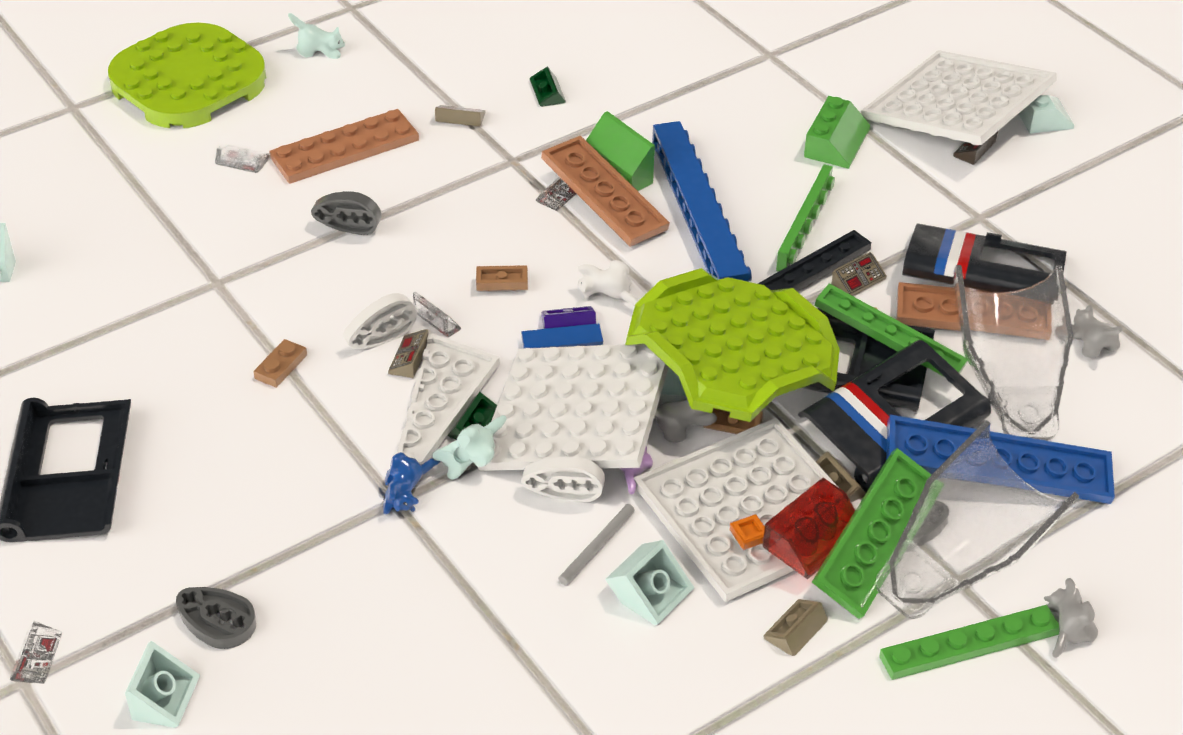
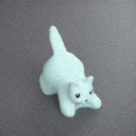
M288 13L290 21L299 28L296 49L302 56L306 58L312 57L314 53L321 51L332 59L341 57V53L337 49L344 47L345 42L339 33V27H336L333 32H327L316 25L306 24L294 14Z
M502 415L484 427L479 424H472L460 432L457 440L433 452L434 460L442 461L448 467L447 476L449 479L459 478L473 462L476 466L483 467L493 459L495 454L493 434L504 425L507 420L506 416Z

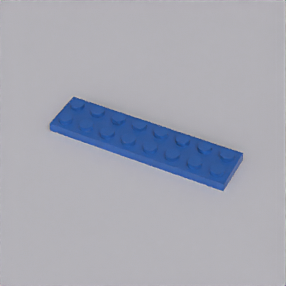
M890 415L888 418L887 459L891 452L898 448L933 475L1111 504L1115 499L1112 451Z

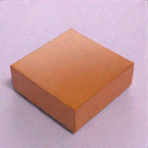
M756 514L730 523L729 530L743 550L770 540V533Z

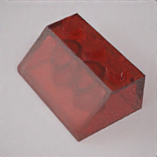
M823 477L765 523L763 548L808 580L819 571L856 510L846 492Z

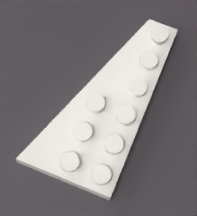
M429 333L397 453L402 452L410 458H415L420 465L428 461L433 456V452L439 448L471 401L500 365V357Z

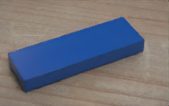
M599 323L521 331L523 349L603 345L604 342Z

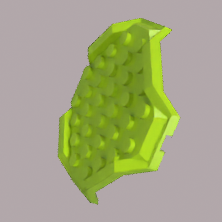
M699 268L660 280L635 304L625 345L645 344L679 376L691 409L712 413L713 408L729 411L730 418L750 422L775 397L816 382L823 384L832 391L835 389L840 348L827 316L794 288L770 290L765 285L729 277L718 279L704 269Z

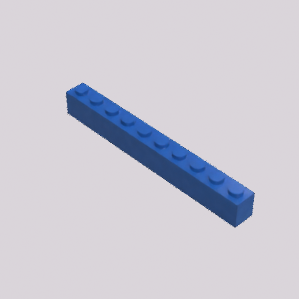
M680 121L654 124L652 143L655 145V152L707 272L718 279L729 277L747 282L751 281V269L744 263L743 251L738 249L736 236L730 232L729 221L723 216L721 203L716 201L714 188H710L708 175L702 170L701 159L696 157L694 144H690L688 131L684 130Z

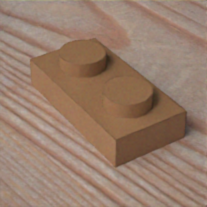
M527 265L476 266V291L528 290Z
M284 339L253 371L254 379L277 388L307 356V348Z

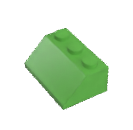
M828 95L806 134L804 157L849 169L871 125L851 101Z
M604 112L586 141L637 191L653 184L655 145L610 112Z

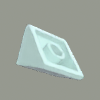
M148 642L125 692L132 720L173 728L179 726L200 674L155 642Z

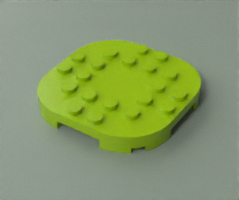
M200 22L175 25L159 31L144 40H140L115 55L108 66V76L114 96L118 100L122 98L127 99L145 113V118L148 122L164 128H170L171 125H183V128H191L211 121L210 113L241 97L247 101L254 99L264 89V81L267 79L265 62L259 51L221 26Z

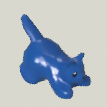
M402 452L393 455L390 469L387 470L385 476V486H388L385 494L383 514H389L392 507L396 511L411 510L414 512L416 508L413 505L418 504L419 500L412 495L411 491L416 487L422 475L441 461L431 458L420 465L415 458H410Z

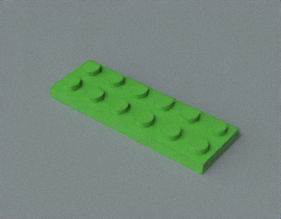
M898 448L893 450L811 583L856 618L864 617L943 483Z

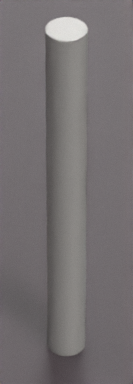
M626 504L558 577L561 584L568 585L635 512L631 504Z

